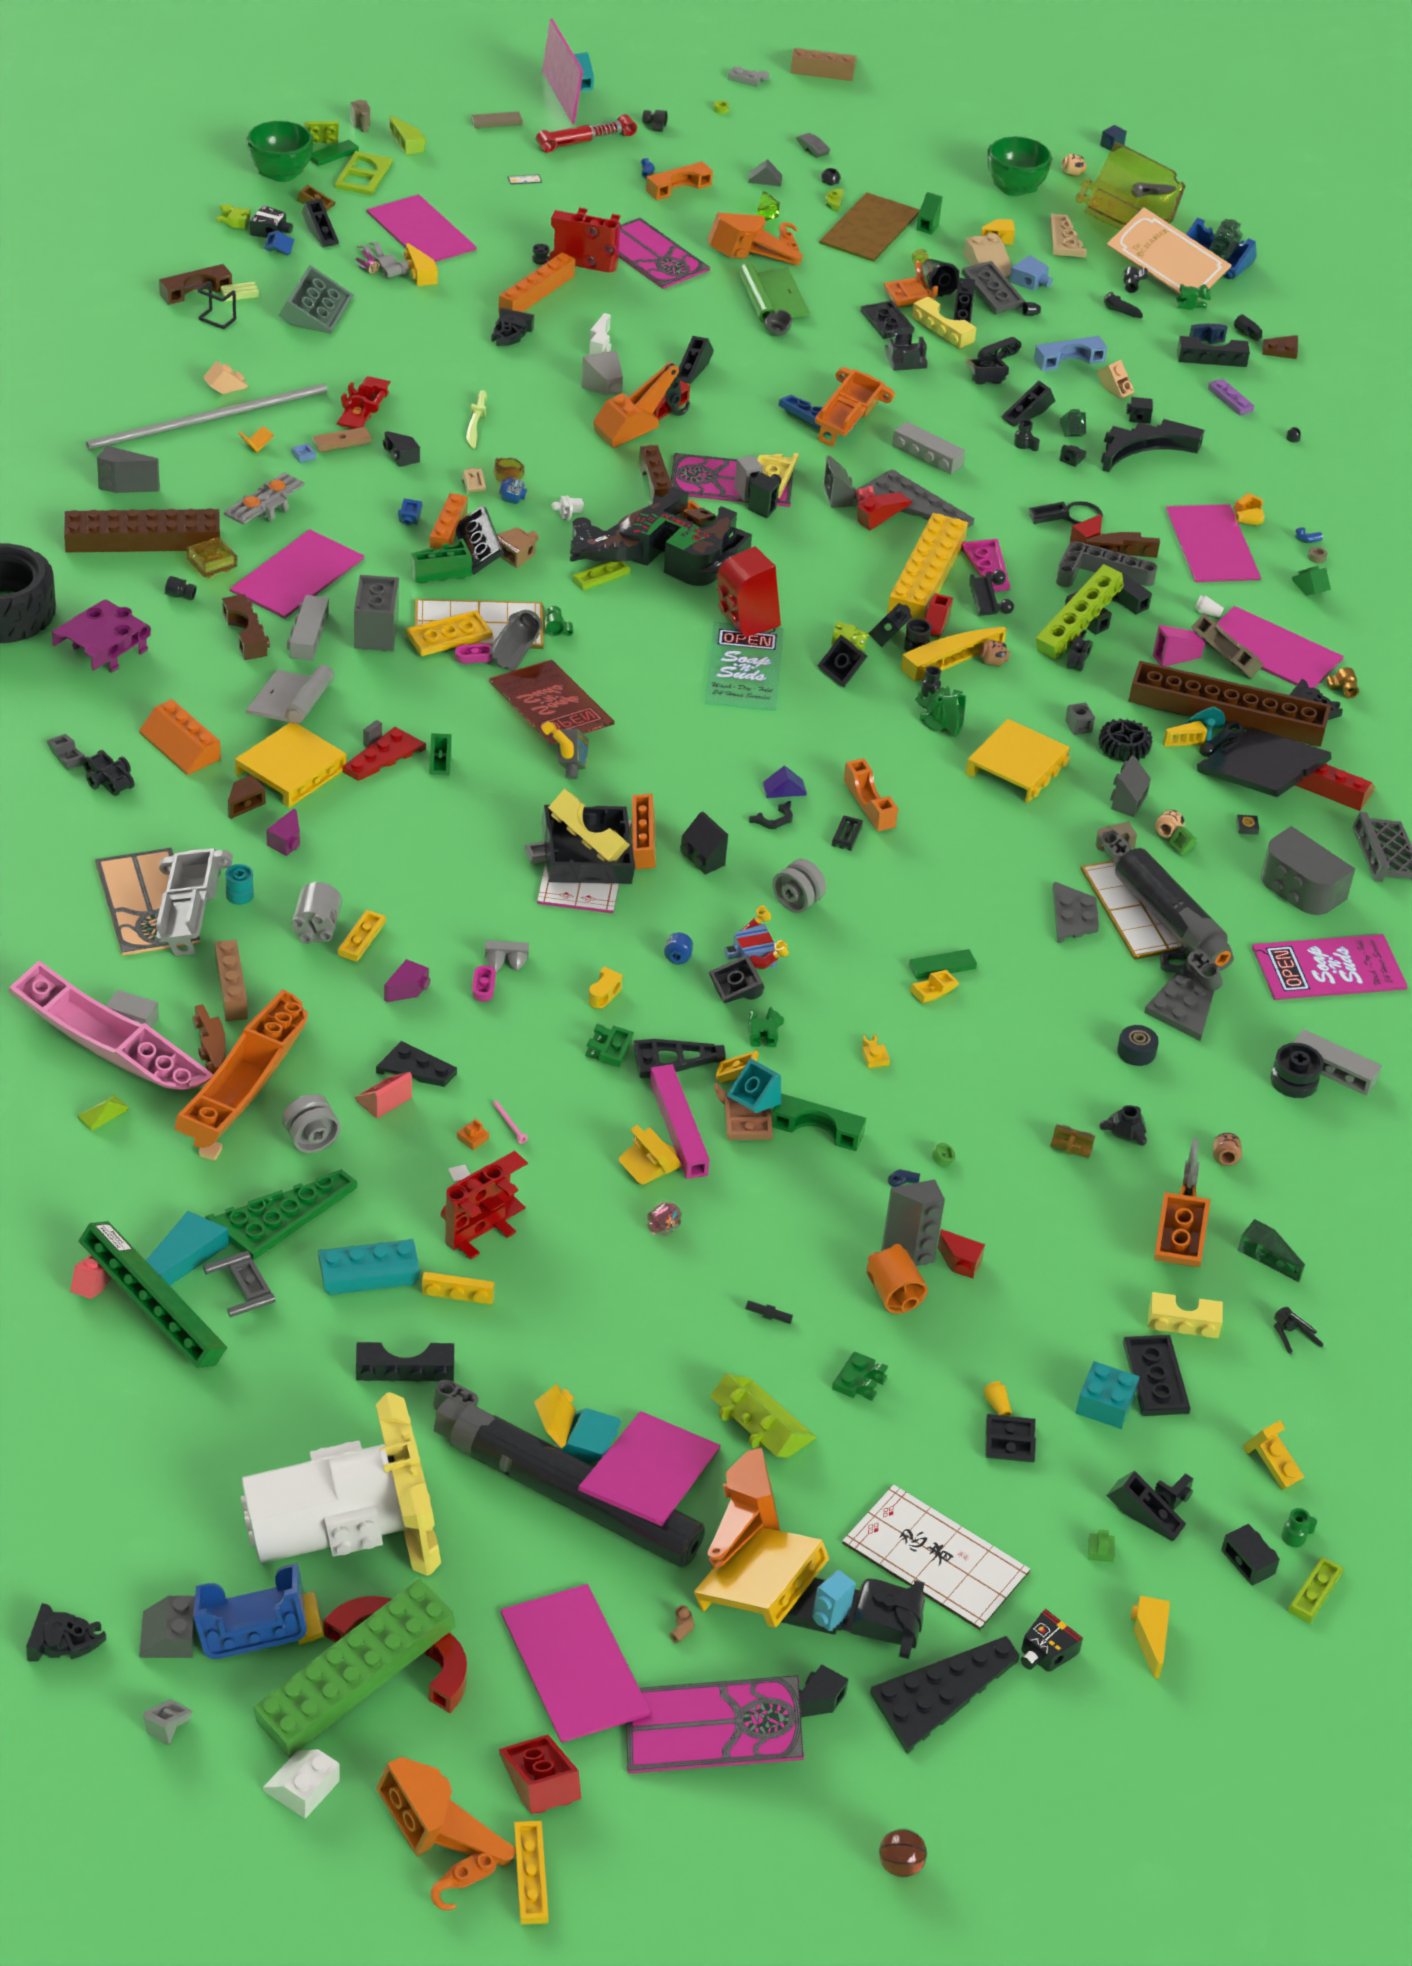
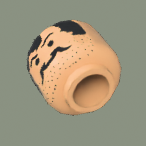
M1068 154L1063 158L1061 169L1067 175L1078 177L1081 172H1085L1086 163H1084L1082 156Z
M1166 810L1155 822L1156 832L1164 839H1171L1179 826H1185L1184 817L1176 810Z

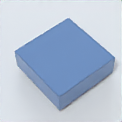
M308 443L291 448L292 454L299 463L316 459V452Z

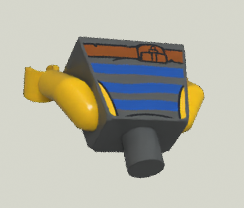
M547 721L541 725V728L546 735L553 733L552 737L558 742V762L566 769V778L577 779L578 770L586 769L589 739L578 729L557 730L554 723Z

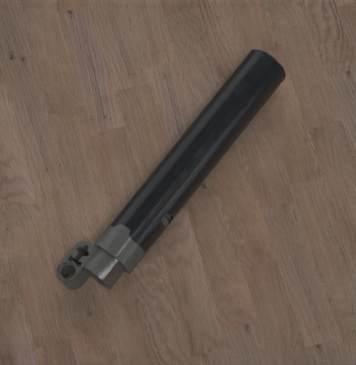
M450 1380L437 1382L433 1400V1407L437 1410L433 1431L449 1439L450 1445L680 1568L687 1566L696 1556V1552L701 1546L705 1535L703 1523L674 1509L665 1523L659 1526L579 1491L580 1484L593 1470L594 1467L477 1407L478 1396L474 1392Z

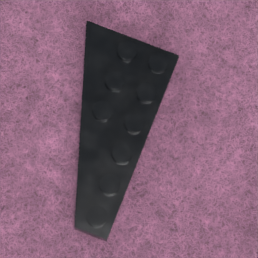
M1004 1636L872 1686L870 1694L908 1754L918 1742L924 1741L929 1737L936 1727L943 1725L966 1706L973 1696L985 1690L986 1685L995 1678L998 1679L1016 1664L1020 1655L1009 1638Z

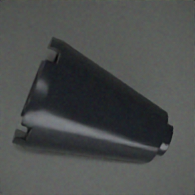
M927 259L923 262L922 271L931 291L934 286H937V295L943 296L950 295L957 289L960 272L956 266L935 259Z

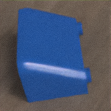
M1197 217L1186 235L1231 264V268L1223 275L1226 279H1235L1257 258L1256 241L1248 238L1245 243L1242 240L1239 244L1213 234L1212 228L1209 227L1207 229L1204 226L1205 220Z
M298 1563L283 1566L276 1572V1587L226 1598L225 1592L219 1584L207 1583L196 1586L193 1617L205 1655L212 1659H221L301 1640L307 1632V1623Z

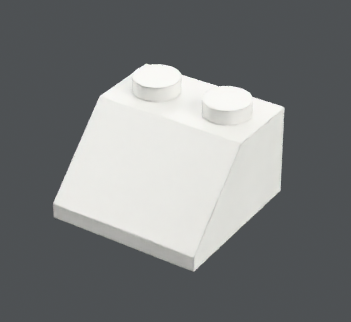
M318 1749L296 1751L263 1787V1791L306 1819L339 1783V1763Z

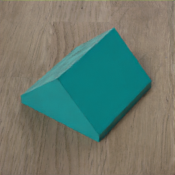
M750 1058L726 1096L755 1113L780 1105L781 1075Z

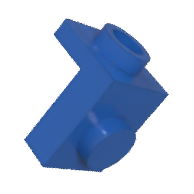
M404 498L401 510H398L399 522L407 525H418L423 506L422 501Z

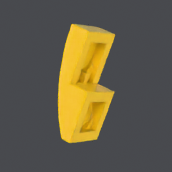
M947 970L930 973L929 979L926 981L913 983L909 991L921 1003H926L952 991L959 985V982Z

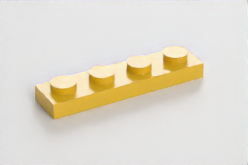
M542 1821L514 1822L520 1925L548 1923Z

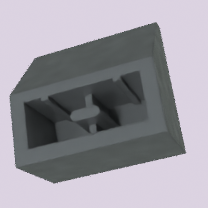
M1131 756L1127 763L1124 762L1120 774L1117 773L1113 783L1116 788L1113 790L1110 798L1113 801L1112 810L1132 817L1136 815L1147 797L1151 778L1134 756Z

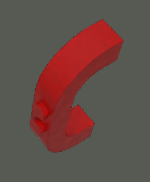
M364 1596L339 1605L324 1619V1636L336 1643L392 1599L381 1596ZM449 1632L423 1654L435 1660L442 1669L429 1685V1701L450 1714L459 1704L465 1692L467 1659L462 1645Z

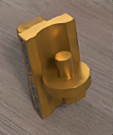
M1056 1124L1050 1146L1064 1150L1068 1155L1074 1153L1089 1158L1095 1136L1089 1132H1081L1071 1129V1127Z

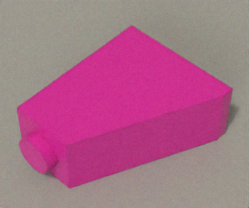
M1159 625L1152 656L1161 666H1170L1202 658L1205 642L1195 631Z

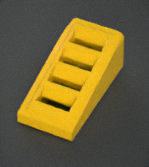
M1201 721L1168 728L1165 731L1163 745L1167 747L1204 744L1207 728Z

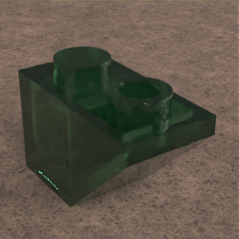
M1072 409L1060 418L1065 437H1082L1086 434V412H1080V409Z

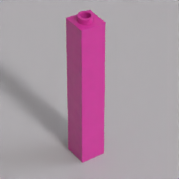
M673 1064L651 1067L650 1085L678 1159L682 1164L686 1179L708 1176L710 1159Z

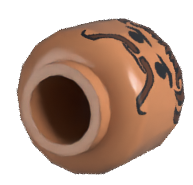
M1222 1133L1214 1139L1212 1143L1213 1157L1220 1165L1231 1166L1240 1161L1242 1157V1144L1238 1136L1233 1133Z

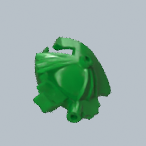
M949 686L946 688L941 687L940 690L937 689L934 694L928 692V697L923 699V694L918 692L915 701L927 709V712L920 713V720L924 721L927 727L933 729V731L947 729L952 736H957L964 724L966 695H961L963 692L960 690H953L951 695Z

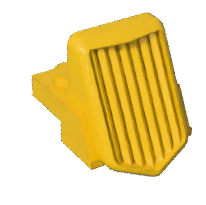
M638 1124L631 1129L634 1135L632 1141L635 1144L619 1157V1162L640 1185H645L664 1174L682 1167L677 1153L672 1146L663 1142L650 1127L643 1131Z

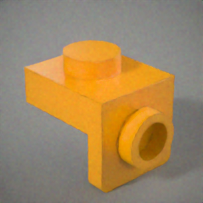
M1247 493L1236 501L1234 515H1236V512L1258 507L1262 509L1263 499Z

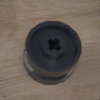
M1289 1043L1283 1045L1278 1049L1270 1077L1272 1085L1278 1092L1288 1097L1305 1098L1311 1096L1317 1090L1324 1061L1322 1055L1316 1049L1306 1044Z

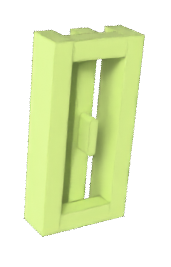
M255 282L221 286L223 297L233 290L236 292V300L259 297V290ZM232 296L225 301H232Z

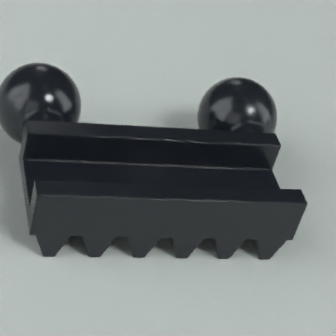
M995 570L992 574L985 573V577L975 578L974 574L970 575L969 586L971 587V593H973L978 616L994 615L998 611H1001L1003 614H1010L1014 610V603L1009 599H1004L997 604L992 582L996 585H1001L1005 582L1006 575L1002 570Z

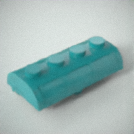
M413 1239L318 1250L324 1292L326 1291L329 1295L414 1285L419 1280L418 1258Z

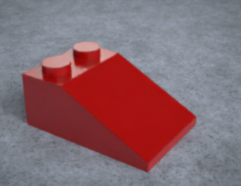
M548 1734L499 1749L501 1759L518 1796L531 1814L543 1813L547 1809L560 1805H569L573 1801L581 1799L579 1770Z

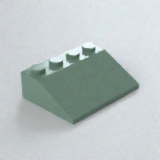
M309 265L278 316L294 326L331 334L354 294Z

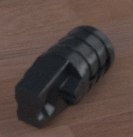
M1243 314L1235 319L1234 327L1243 334L1257 341L1262 338V329L1254 321Z

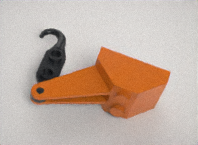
M668 362L631 396L621 393L608 399L593 421L594 430L612 448L659 427L658 418L653 412L664 395L674 415L681 416L685 414L689 409L690 402L687 401L685 407L678 410V403L681 400L680 379L677 377L679 368L674 363Z

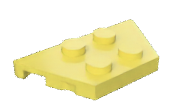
M793 453V457H783V454L759 455L757 459L763 466L764 474L770 477L773 474H777L781 477L782 481L779 485L778 498L781 497L799 460L798 453Z

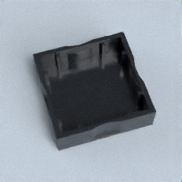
M544 805L541 825L548 882L632 884L635 861L632 844L629 839L630 827L627 807L594 806L584 807L583 822L590 832L599 833L610 828L630 844L616 862L607 861L605 863L596 856L597 850L594 848L590 850L581 842L583 838L580 835L574 836L566 829L568 825L564 821L559 823L551 816L553 812L548 808L550 805Z

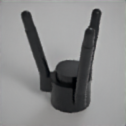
M1283 1307L1276 1312L1274 1319L1277 1323L1274 1325V1328L1279 1332L1289 1354L1292 1353V1349L1284 1330L1293 1331L1298 1327L1320 1347L1324 1345L1314 1335L1317 1333V1330L1293 1313L1289 1307Z

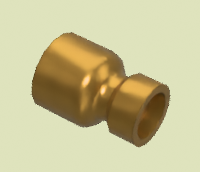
M1342 668L1336 673V676L1326 678L1329 689L1341 688L1347 698H1354L1359 694L1357 677L1352 668Z

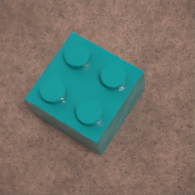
M1093 1361L1079 1395L1076 1414L1122 1429L1135 1397L1140 1376Z

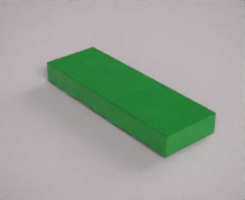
M346 140L313 152L310 160L316 165L321 166L354 154L355 151L359 152V146L350 140Z
M970 949L910 959L909 966L915 978L920 979L929 977L930 973L943 970L954 973L976 969L977 962Z

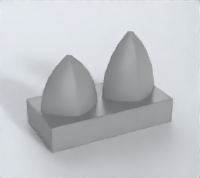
M486 940L485 957L488 966L493 967L496 972L502 967L505 958H508L510 965L516 971L528 959L529 943Z

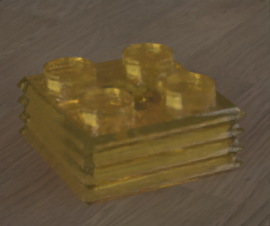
M220 537L186 548L187 559L205 578H211L215 574L229 572L231 569L238 567V556Z

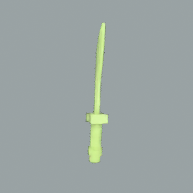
M484 390L479 391L477 405L473 403L471 405V415L473 416L467 431V442L472 449L476 448L479 417L485 418L486 406L484 404L487 395Z

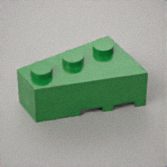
M459 539L457 544L450 546L448 543L442 544L440 549L433 550L431 547L411 553L412 576L416 583H427L435 580L446 581L452 578L464 579L472 576V556L464 539Z

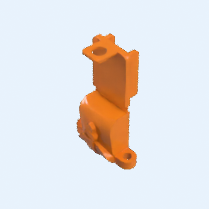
M841 367L835 376L842 384L815 418V423L821 426L818 440L833 447L838 434L847 436L858 420L866 418L878 401L890 403L895 397L894 391L885 386L884 382L873 378V376L855 369L850 370L846 367ZM829 432L832 435V440L825 439L823 433Z

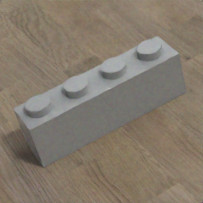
M907 421L894 430L893 446L949 474L954 473L963 466L964 449Z
M305 595L304 601L300 602L299 614H296L295 626H292L291 638H288L287 650H290V658L314 661L329 615V598Z
M1303 1029L1293 1042L1309 1045L1322 1055L1324 1065L1321 1075L1367 1096L1378 1081L1382 1065Z

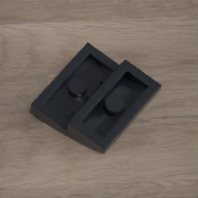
M987 1414L985 1458L1035 1462L1036 1419Z

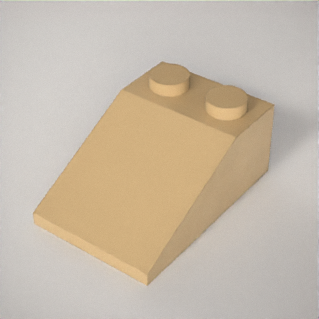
M991 233L966 238L963 256L971 266L992 261L1007 279L1010 278L1012 265L1004 243L997 234Z

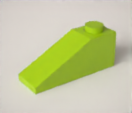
M389 116V131L405 155L424 152L426 137L422 135L420 130L394 116Z

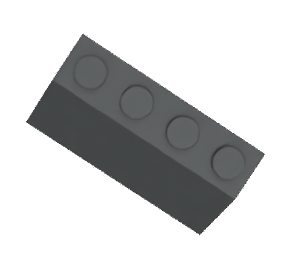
M935 1179L891 1188L881 1251L895 1244H901L908 1251L915 1266L934 1263L945 1198Z

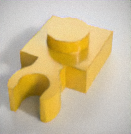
M873 1034L872 1041L867 1040L865 1035L863 1036L862 1054L868 1068L889 1066L890 1058L884 1044L877 1045L878 1038L875 1034Z

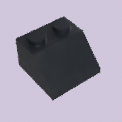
M702 811L683 833L680 846L681 853L706 875L725 866L728 834Z

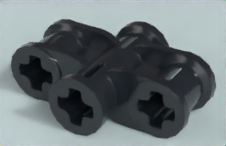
M99 750L96 755L83 758V766L87 771L86 780L92 789L96 790L99 788V785L103 784L112 795L117 796L127 788H134V780L130 774L131 767L125 757L121 756L114 762L105 751Z

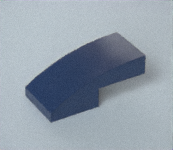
M1222 324L1191 325L1189 337H1197L1201 342L1208 341L1209 344L1225 342L1228 327Z

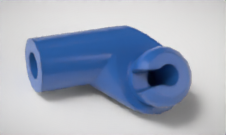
M1303 527L1296 528L1295 537L1307 543L1322 541L1323 539L1321 532L1307 534L1305 533L1306 529Z

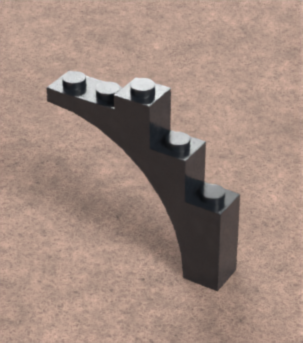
M1163 419L1161 425H1157V427L1138 422L1136 428H1132L1131 431L1113 426L1104 438L1106 453L1104 452L1101 458V463H1103L1102 471L1110 472L1113 466L1122 459L1143 451L1170 449L1197 454L1202 445L1205 430Z

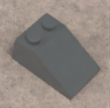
M107 445L98 455L99 489L114 493L157 492L160 490L158 458Z

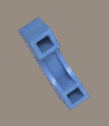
M1100 336L1036 345L1034 361L1042 371L1058 369L1059 363L1065 359H1080L1089 364L1105 362L1107 346Z

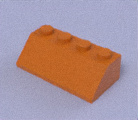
M173 699L155 706L139 730V733L186 775L221 760L220 740Z

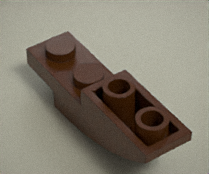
M1117 532L1088 538L1085 544L1129 556L1157 558L1160 538L1141 537V532Z

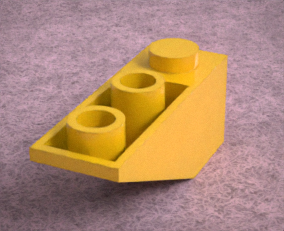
M406 243V250L403 251L404 260L407 261L411 270V277L415 279L417 286L438 284V268L435 261L409 243Z

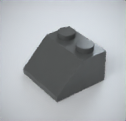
M830 455L826 456L823 487L830 507L852 506L853 499L856 498V489L852 487V478L848 476L846 469Z
M167 1596L143 1611L140 1658H193L195 1596Z

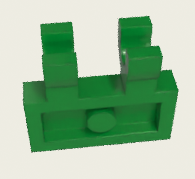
M596 1024L593 1039L590 1038L587 1043L588 1049L585 1056L590 1058L599 1056V1061L620 1067L633 1039L634 1032L614 1025L612 1029H608L603 1025Z
M854 1351L834 1380L832 1390L852 1398L858 1393L866 1399L873 1401L877 1395V1391L874 1390L877 1383L883 1385L887 1379L885 1372L888 1366L882 1363L875 1365V1359Z

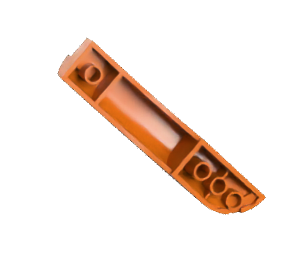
M282 989L244 1028L242 1035L215 1074L177 1115L174 1130L195 1138L193 1146L205 1148L213 1145L243 1113L281 1064L307 1022V1010L303 1009V1003L296 996Z

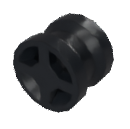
M545 244L534 245L532 261L539 265L547 263L549 261V246Z
M1077 636L1071 649L1076 650L1078 653L1086 652L1087 659L1093 642L1090 640L1085 641L1082 637Z
M1071 649L1066 667L1070 669L1074 667L1078 671H1082L1087 653H1078L1076 650Z

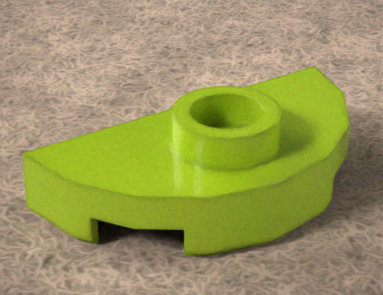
M834 189L827 192L825 204L830 205L832 210L839 211L844 189Z

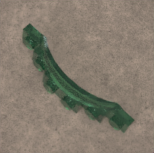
M1233 219L1222 221L1209 250L1227 261L1242 239L1243 234L1239 230L1241 224Z

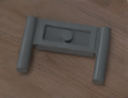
M249 1251L203 1265L206 1275L229 1267L233 1279L247 1301L227 1308L230 1318L276 1301L274 1294L271 1293L252 1260Z

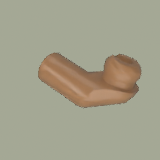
M681 1605L675 1610L677 1627L669 1634L674 1643H679L694 1628L693 1615L685 1605Z

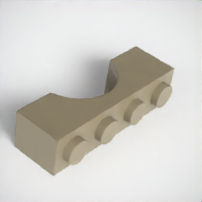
M1205 613L1192 625L1191 628L1205 642L1250 679L1264 665L1255 654L1234 640Z

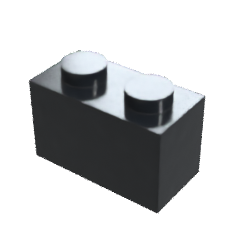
M1250 1524L1225 1535L1221 1551L1251 1586L1276 1574L1280 1558L1275 1550L1266 1544L1260 1533L1255 1531Z

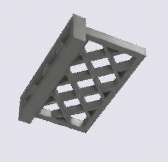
M1359 812L1353 825V830L1374 880L1383 882L1385 877L1412 879V872L1406 869L1407 867L1412 869V845L1402 822L1370 819L1366 812ZM1390 828H1397L1398 833ZM1383 832L1390 835L1392 838L1390 839L1389 837L1384 835ZM1378 838H1379L1380 840H1382L1383 842H1385L1386 844L1384 845L1383 843H1381V842L1378 840ZM1395 840L1401 842L1404 846L1398 844ZM1388 846H1391V847L1395 848L1396 850H1398V852H1395L1394 850H1392V849L1389 848ZM1402 853V854L1406 855L1407 857H1409V860L1406 859L1405 857H1403V856L1400 855V854ZM1396 859V860H1398L1399 862L1403 863L1404 865L1402 866V865H1400L1399 863L1395 862L1394 860Z

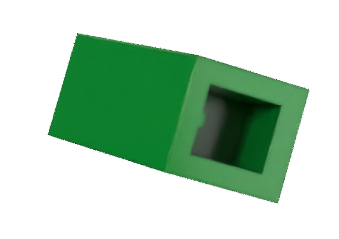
M929 192L926 193L918 214L916 230L931 235L939 226L943 196Z
M1310 567L1298 571L1299 575L1292 577L1293 582L1305 596L1331 590L1326 568Z

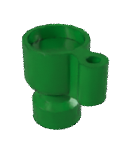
M557 606L549 607L546 610V632L551 636H559L562 633L568 636L573 635V624L564 621L561 609Z
M1302 1508L1293 1509L1289 1520L1285 1522L1281 1534L1283 1542L1291 1547H1301L1305 1544L1307 1535L1314 1533L1317 1520L1314 1517H1310L1309 1513Z

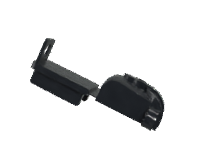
M814 1578L781 1621L782 1623L833 1635L836 1634L837 1630H845L851 1634L901 1645L899 1657L909 1659L911 1648L916 1649L918 1635L922 1630L925 1606L923 1589L925 1582L915 1580L913 1587L903 1588L878 1579L868 1578L861 1582L860 1590H854L849 1616H846V1619H843L839 1625H836L833 1631H828L826 1628L819 1626L811 1616L813 1615L817 1588L825 1581Z

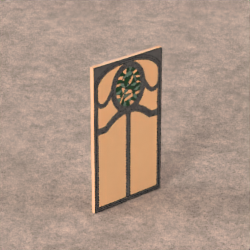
M171 848L95 859L122 956L171 948L168 942H159L156 937V924L163 893H166L169 875L163 874L159 870L162 858L174 856ZM198 936L195 939H190L192 944L200 943V938ZM180 943L176 947L185 946V944Z

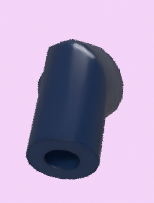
M899 1169L888 1177V1183L892 1187L901 1186L907 1182L918 1183L921 1173Z

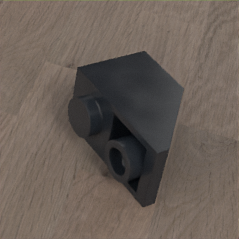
M389 431L385 432L383 447L389 452L392 460L399 467L420 462V446L413 437Z
M822 1664L816 1672L812 1671L806 1680L804 1689H799L801 1717L834 1712L846 1695L849 1679Z

